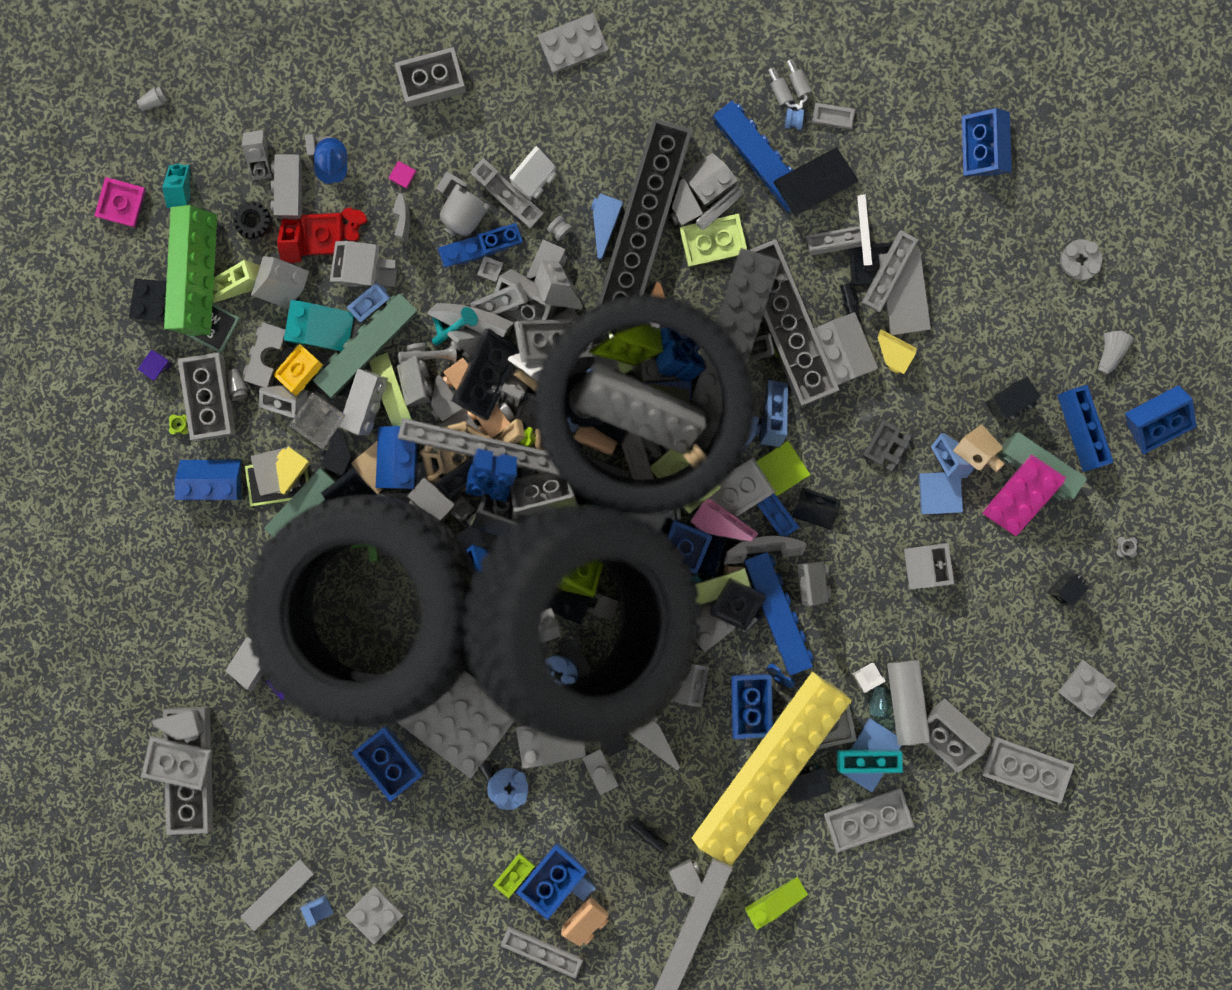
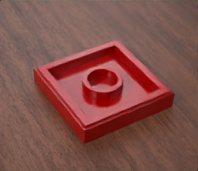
M342 213L301 215L303 256L334 255L335 242L343 241Z

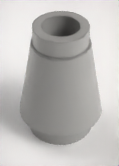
M155 86L138 99L137 104L142 111L166 105V102L169 101V96L162 86Z
M238 369L227 371L228 395L233 401L245 399L248 396L247 392L249 390Z

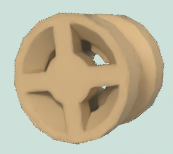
M696 443L690 451L683 453L694 469H697L699 464L707 458L706 454Z

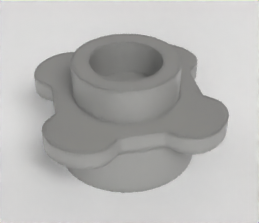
M1119 537L1117 539L1118 550L1116 554L1119 557L1127 555L1133 558L1137 555L1136 538L1125 539L1124 537Z

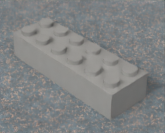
M596 363L574 391L575 409L682 454L688 450L705 428L704 410Z
M210 706L176 707L163 710V717L197 709L203 733L197 735L198 739L185 742V738L177 740L165 732L164 738L211 749ZM210 759L204 790L200 791L165 783L166 835L209 833L213 830L212 759Z

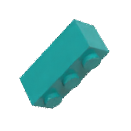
M899 749L837 750V771L840 773H903L902 751Z

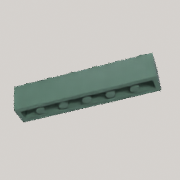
M400 293L397 296H391L385 303L387 306L382 311L380 309L376 311L371 317L373 320L368 325L364 324L357 331L358 335L353 340L350 338L342 346L344 350L340 354L335 353L328 360L330 364L325 369L321 367L318 373L314 375V383L331 399L355 377L357 369H363L417 314V310Z

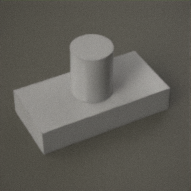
M601 748L582 757L600 795L619 786Z

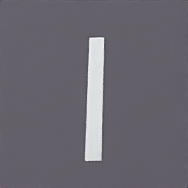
M864 194L857 196L864 265H872L866 196Z

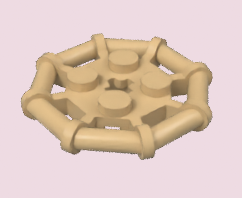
M467 421L443 427L491 438L489 434L486 435L467 424ZM426 445L420 450L427 474L426 479L435 484L441 479L439 477L440 474H448L470 457L469 455L443 449L433 452L432 449L434 447ZM455 454H460V456H464V458L461 459V463H457L456 460L452 459L455 457ZM431 458H437L439 469L434 471Z

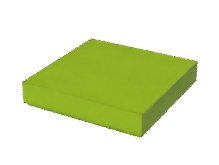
M789 441L756 461L776 492L774 494L776 496L810 475Z

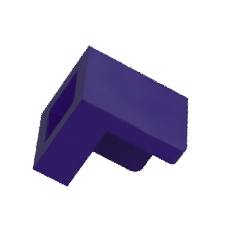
M151 349L137 370L155 381L164 368H170L172 362Z

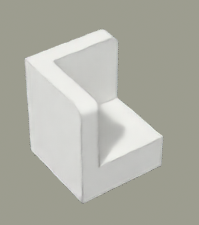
M870 663L852 674L863 693L886 681L880 675L874 663Z

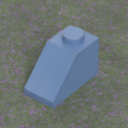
M941 433L931 448L948 478H967L975 468L953 451L959 443L945 433Z

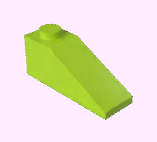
M797 876L746 906L745 910L756 930L775 920L808 894Z

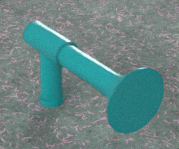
M463 307L461 309V318L447 329L443 328L442 321L432 317L437 336L432 339L433 344L436 346L440 345L449 338L447 335L449 332L457 331L466 324L475 326L478 323V316L475 311L470 307Z

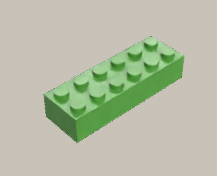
M191 205L171 207L164 329L190 336L211 335L217 214Z

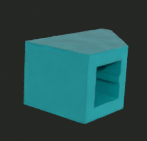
M169 165L162 186L167 208L188 205L190 200L189 165Z

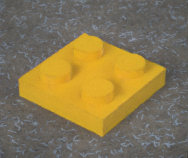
M299 344L273 375L290 392L297 396L313 376L318 373L323 364Z

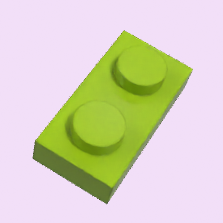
M519 852L494 882L493 886L509 898L532 871L535 864Z

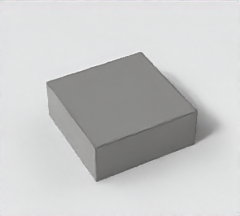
M484 256L477 275L497 283L504 263Z

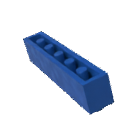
M732 100L713 115V122L787 213L791 212V209L773 182L793 171L790 166H785L782 162L781 154L777 150H772L769 146L770 141L765 135L761 136L756 130L758 127L752 119L748 120L744 115L745 111L741 105L735 104Z
M764 552L744 560V565L754 589L766 596L761 607L788 675L791 676L813 667L811 663L814 661L810 649L806 650L804 645L807 642L803 631L798 630L796 625L799 623L795 611L791 612L789 604H791L787 592L783 593L781 588L784 585L780 573L776 574L773 568L776 566L773 555H768V552Z

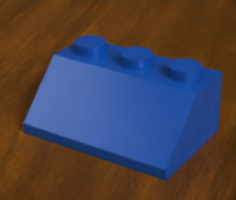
M994 108L962 116L963 176H993L1011 173L1010 112Z
M1179 385L1125 413L1127 426L1143 455L1197 427L1193 399Z
M400 426L378 427L375 488L413 490L417 486L419 444L399 440Z
M180 460L175 477V500H241V460Z
M742 674L732 676L733 739L764 738L773 727L771 675Z
M557 842L516 893L548 920L587 873V870L571 852Z

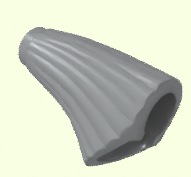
M1122 330L1103 334L1105 347L1097 370L1106 376L1117 367L1134 341L1131 335Z

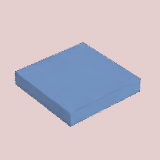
M945 472L919 474L921 514L963 512L961 478H948Z

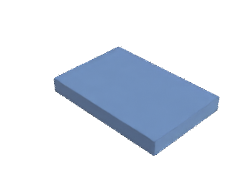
M869 718L856 738L857 741L853 743L849 750L900 749L902 745H898L897 735ZM842 773L870 792L874 791L884 773Z

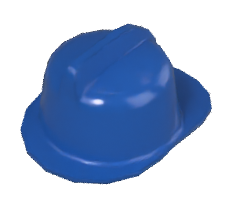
M324 138L315 147L314 170L318 179L323 183L341 182L346 177L347 150L344 144L335 138Z

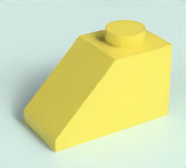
M880 330L878 340L886 365L891 371L904 374L914 358L917 348Z
M287 447V449L283 448L277 456L279 460L276 462L280 492L284 495H288L311 463L290 447Z

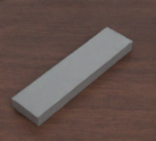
M902 230L898 232L864 296L862 304L878 313L881 312L918 239Z
M300 858L240 917L255 931L315 872Z
M510 926L500 945L576 979L584 961L579 956Z

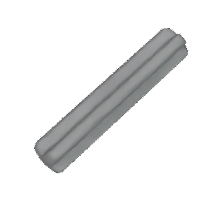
M737 185L734 186L696 220L697 227L701 230L707 228L743 195V190Z

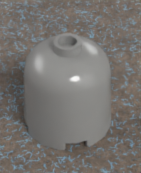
M458 184L455 185L440 212L441 222L446 226L444 230L453 236L456 233L460 235L471 234L491 207L487 203L483 206L484 202L468 190L463 188L460 191L462 187Z

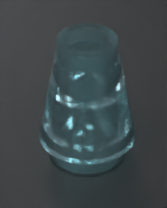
M874 688L868 711H870L869 716L886 717L888 712L886 688Z

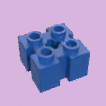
M665 326L661 330L663 351L658 353L657 356L659 357L656 358L658 372L668 376L675 375L678 379L691 382L706 369L703 355L698 354L701 347L690 337L680 334L679 331Z
M477 449L473 458V465L471 464L467 475L466 494L480 497L483 494H488L490 499L506 502L510 493V486L513 485L516 477L517 457L501 454L498 457L493 456L492 451Z

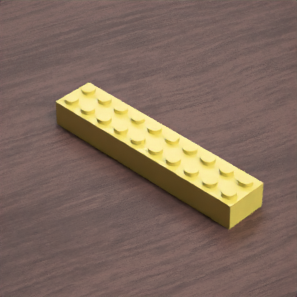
M814 672L810 674L693 835L692 839L700 850L732 866L852 700L845 693Z

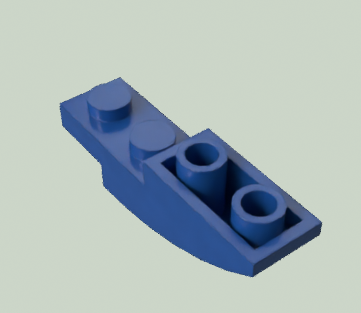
M514 223L480 233L476 237L438 247V252L444 268L461 263L463 265L484 258V256L504 251L521 244L523 241L517 224Z

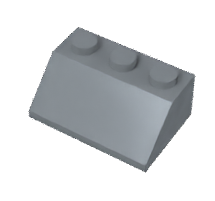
M512 269L499 276L494 292L520 282L529 301L497 314L498 316L514 323L519 320H553L559 306L544 304L534 281Z
M855 312L814 328L837 385L844 384L879 369Z
M945 698L927 714L930 742L925 744L955 771L959 773L984 754L991 739Z

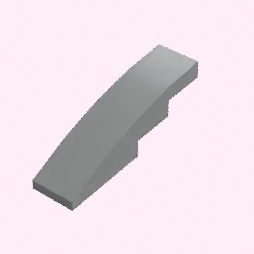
M436 303L427 314L451 326L461 318V309L468 306ZM470 307L477 314L478 323L475 326L466 324L459 330L469 327L483 334L485 329H490L504 337L512 329L514 322L496 314Z

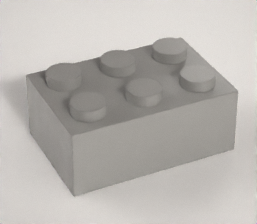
M454 47L395 63L408 108L466 93Z

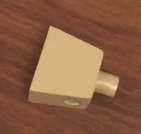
M982 424L966 435L953 450L980 471L989 465L997 473L1005 465L997 457L1003 449L1002 446Z

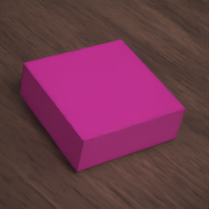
M398 161L389 176V180L407 189L416 174V170Z

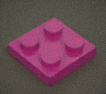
M105 177L94 216L136 228L146 189Z

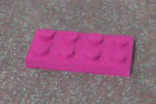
M1031 454L987 505L982 514L1017 536L1065 482L1066 477Z

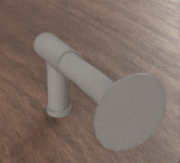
M450 345L448 349L440 351L399 352V364L413 356H417L419 359L444 358L455 364L457 351L454 346Z

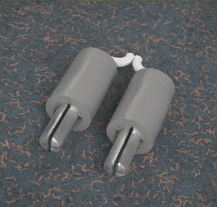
M791 59L787 62L791 70L789 78L798 98L804 97L800 104H789L794 99L784 77L779 78L775 67L769 69L773 79L770 85L780 107L787 105L788 107L800 109L807 100V95L812 93V90L803 70H798L794 60Z

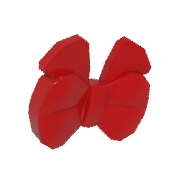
M351 207L346 208L341 213L349 222L348 225L342 224V237L348 241L356 242L360 239L358 229L361 225L367 223L368 219L363 212L353 210Z

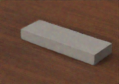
M860 226L806 236L810 256L862 247Z
M518 282L475 300L470 305L471 307L497 315L526 303L529 299L521 283Z

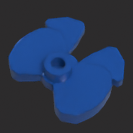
M770 663L767 666V672L775 676L773 680L776 683H782L787 688H792L796 685L795 681L790 677H785L781 669L775 664Z

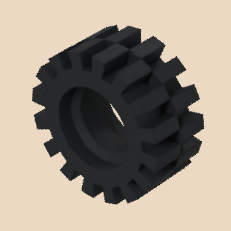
M246 201L243 206H238V211L235 210L234 212L236 215L235 217L233 216V221L235 222L233 224L242 236L247 239L257 240L259 237L263 238L265 233L268 234V229L272 226V217L270 212L261 203H255L254 201L248 203ZM251 213H256L260 217V223L255 228H249L245 223L246 217Z

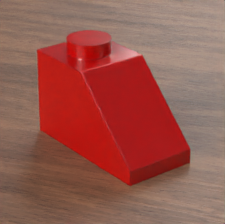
M301 219L281 220L277 246L280 260L284 262H301Z

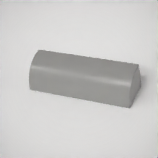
M919 660L887 663L898 745L930 742Z

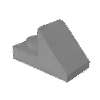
M510 378L501 389L499 403L505 401L510 410L516 413L528 386Z

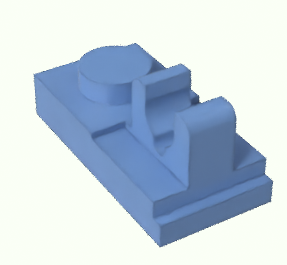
M375 282L374 286L369 287L350 303L347 309L359 322H362L390 297L386 293V288Z

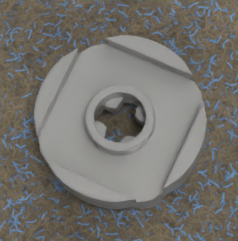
M1079 239L1065 247L1060 257V264L1062 270L1072 279L1083 281L1093 277L1100 271L1102 254L1095 242ZM1079 255H1082L1084 258H1086L1084 265H1081L1080 262H1076V259L1079 258Z

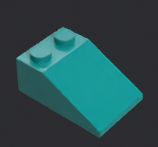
M291 300L284 340L288 343L342 352L344 350L342 346L351 337L354 315L344 310Z

